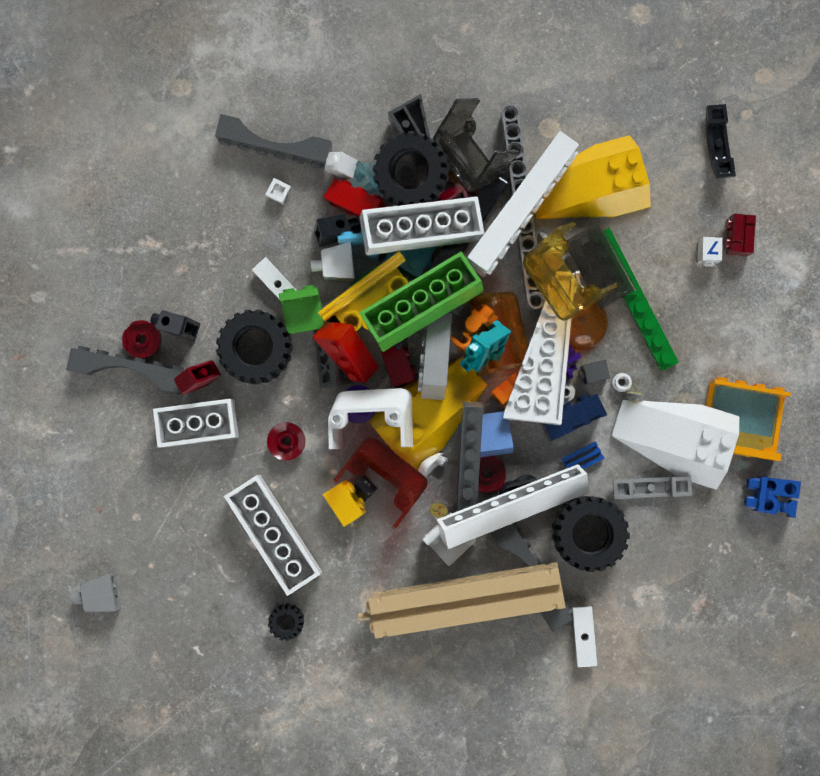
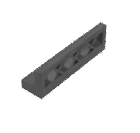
M335 315L324 321V323H341ZM315 341L320 388L350 384L347 374L328 354V360L326 363L324 362L323 356L326 352ZM327 372L330 374L331 382H326Z

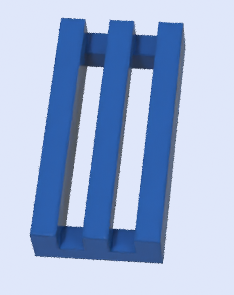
M594 441L561 458L566 469L595 454L598 455L597 458L580 467L585 469L605 459L600 448L597 446V442ZM594 447V451L568 464L567 460Z

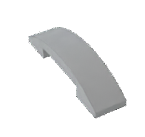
M691 476L613 480L614 499L692 496Z

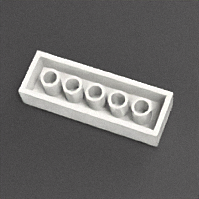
M478 197L362 210L360 215L366 255L477 242L485 234Z
M256 475L224 496L287 596L322 573V570L261 475Z

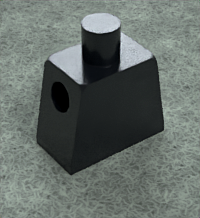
M339 214L317 219L314 232L318 245L321 247L337 242V236H340L341 233L359 229L360 225L357 217L347 219L346 214Z
M164 310L160 314L153 313L150 319L151 324L156 325V329L192 341L196 340L201 324L188 317Z

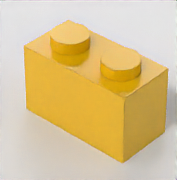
M347 480L342 481L323 494L343 527L367 512L365 509L366 504L361 498L357 497L355 487Z

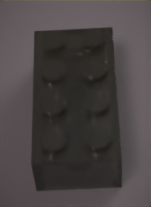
M597 222L564 241L599 309H604L637 291L602 223Z

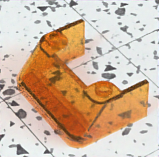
M513 292L481 293L462 304H471V310L475 309L478 312L486 304L495 312V315L500 319L499 322L511 331L500 361L489 359L487 366H485L486 370L477 372V377L521 368L529 344L517 296Z

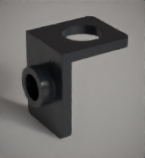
M366 475L355 481V493L364 502L378 489Z

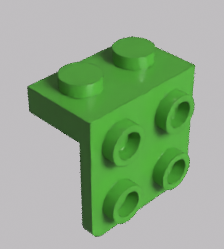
M313 285L303 286L302 290L295 291L294 288L284 289L283 293H279L285 326L289 334L317 330L323 326L324 320L318 313L322 310L317 287L314 288Z

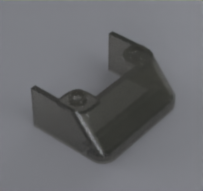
M456 98L433 137V140L441 146L446 154L451 172L467 192H476L503 176L519 154L517 149L495 151L490 160H488L472 138L476 131V122L471 115L480 102L479 98Z

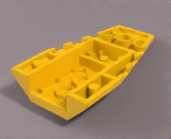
M629 135L595 144L577 154L575 160L570 167H567L559 182L554 181L556 184L548 197H542L544 201L535 215L536 219L617 217L650 208V182L638 145Z
M463 356L448 363L447 387L444 400L421 398L422 392L418 391L419 378L400 387L408 390L412 396L413 447H401L400 427H391L386 423L385 411L375 412L374 416L368 420L371 426L413 474L418 471L419 466L425 459L439 453L458 428V424H461L462 401L476 402L487 387L485 381L476 371L472 369L467 372L461 367L460 363L464 359Z

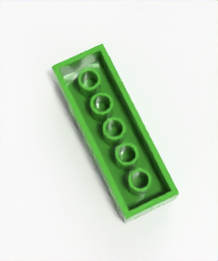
M459 252L359 313L380 349L384 352L484 292L483 284L463 253Z

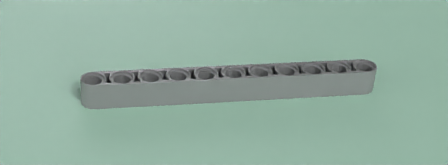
M507 105L502 110L500 122L510 195L512 197L515 193V187L520 186L528 174L519 111L516 106ZM511 113L514 118L507 119L505 114ZM512 131L515 132L517 136L511 138L508 136L507 133ZM517 150L519 155L512 156L510 151ZM519 168L522 174L516 175L512 169ZM532 216L528 223L529 230L524 231L520 228L521 232L517 238L525 304L528 310L538 311L544 305L545 297L534 218ZM523 242L531 243L532 249H525ZM525 261H533L534 268H528L525 265ZM528 279L536 280L537 286H529ZM532 297L538 298L539 306H533L530 299Z

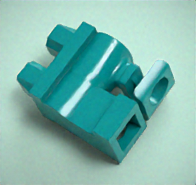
M496 320L492 323L488 332L484 331L479 336L477 334L472 336L471 342L465 350L466 355L460 363L461 367L467 372L472 369L479 372L487 366L489 359L500 361L511 331Z

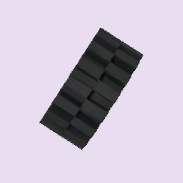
M290 603L281 604L276 607L268 618L270 633H273L275 638H280L279 640L281 641L283 639L289 641L296 638L304 625V615L300 612V608H296V605H290ZM282 615H290L293 618L294 624L290 629H283L279 625V618Z

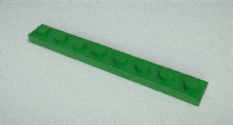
M610 227L593 235L591 238L660 372L679 363Z

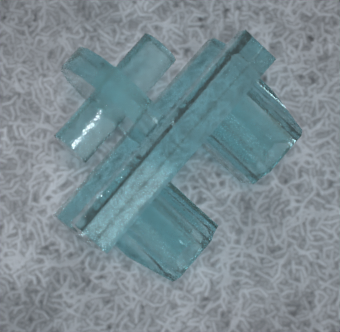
M358 161L355 164L357 168L353 177L358 182H361L366 177L370 182L364 189L368 194L373 195V193L378 191V184L374 182L373 178L375 176L373 165L376 164L374 161L370 162V168L365 161Z

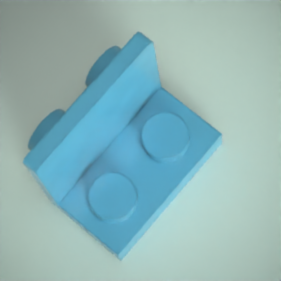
M362 230L357 234L343 232L340 236H337L339 245L351 242V246L364 245ZM379 254L367 255L371 257L372 262H380Z

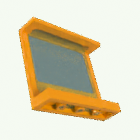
M716 377V379L709 381L705 406L739 416V436L733 454L770 461H781L782 454L777 453L784 401L785 397H791L790 392H784L785 388L781 387L767 389L764 384L754 383V386L747 385L746 381L735 380V383L728 382V378Z

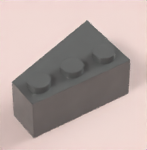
M421 94L388 112V120L396 134L401 132L406 134L408 131H414L418 134H425L430 138ZM408 153L416 168L427 162L425 157L419 153Z

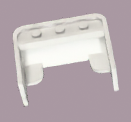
M402 388L340 392L328 417L329 449H343L342 428L348 423V413L385 411V421L389 426L400 427L401 447H413L411 393Z

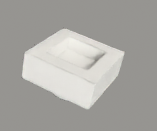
M274 178L265 195L272 200L284 204L291 186Z

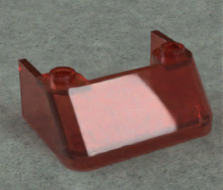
M369 437L361 443L333 479V484L336 485L347 470L354 475H362L368 468L375 471L399 490L394 497V505L402 513L391 526L394 530L425 491L428 481L422 473L379 440Z

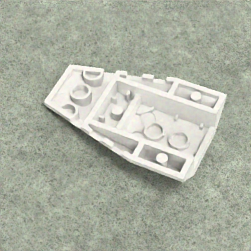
M622 400L611 436L675 476H691L692 482L717 490L728 472L737 443L739 416L697 404Z

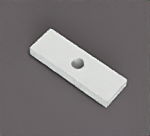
M266 257L252 269L278 299L279 293H283L284 289L294 288ZM281 282V287L277 288L276 283Z
M592 606L572 607L577 667L597 666ZM586 633L587 637L585 639H581V635Z

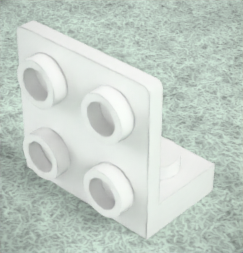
M438 524L423 537V541L448 566L476 542V539L448 549L441 539Z

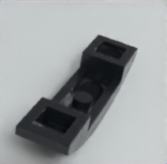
M726 104L707 105L706 107L707 144L711 166L716 179L736 176L734 158H731L726 127L728 123Z

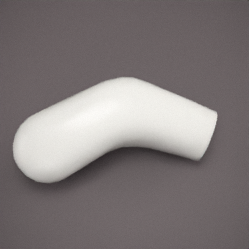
M437 453L425 459L419 466L415 479L423 482L438 465L446 466L448 459L443 453Z

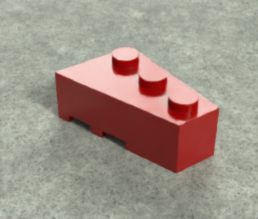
M334 178L323 197L329 205L349 216L352 215L359 219L362 210L387 207L383 203L382 197L375 193L370 195L360 186L355 188L345 179L340 181Z
M325 322L312 337L347 374L349 379L354 382L366 383L378 368L377 363L352 324Z

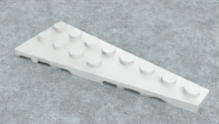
M556 271L503 419L554 425L562 424L575 273Z

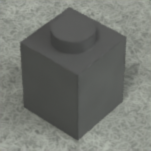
M606 360L580 366L579 377L581 381H584V384L610 379Z

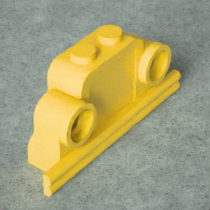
M400 251L320 310L318 312L324 321L335 315L341 323L352 324L356 331L361 326L369 330L359 312L409 283L397 268L406 259Z

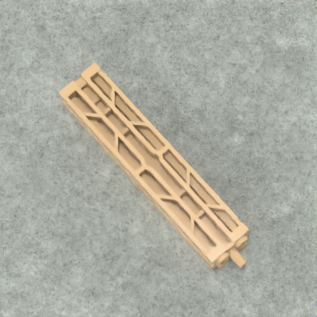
M554 562L548 565L542 564L390 589L385 592H374L369 597L368 602H366L367 612L359 613L358 618L359 621L372 620L370 621V631L374 633L375 639L384 636L389 637L551 611L553 609H564L566 606L558 564Z

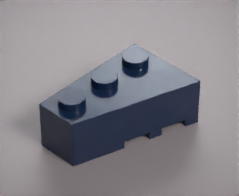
M585 394L578 397V402L571 405L570 402L564 404L561 425L541 423L548 440L553 441L600 417L607 416L598 394L589 397Z

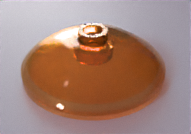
M574 294L569 346L571 345L575 351H584L596 346L603 339L608 327V318L604 307L595 298L585 294ZM580 317L584 319V324L578 322Z

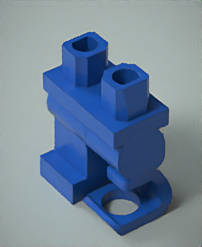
M767 477L747 478L746 488L754 489L755 493L754 497L745 496L743 505L751 508L752 511L774 515L777 512H784L787 517L796 518L798 501L789 500L788 503L779 502L777 498L778 496L799 499L801 481Z

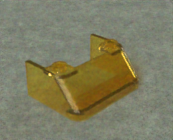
M575 222L557 227L523 258L525 270L556 316L563 321L576 316L594 305L618 287L615 283L601 290L593 284L582 288L562 259L568 252V243L564 235L576 226Z

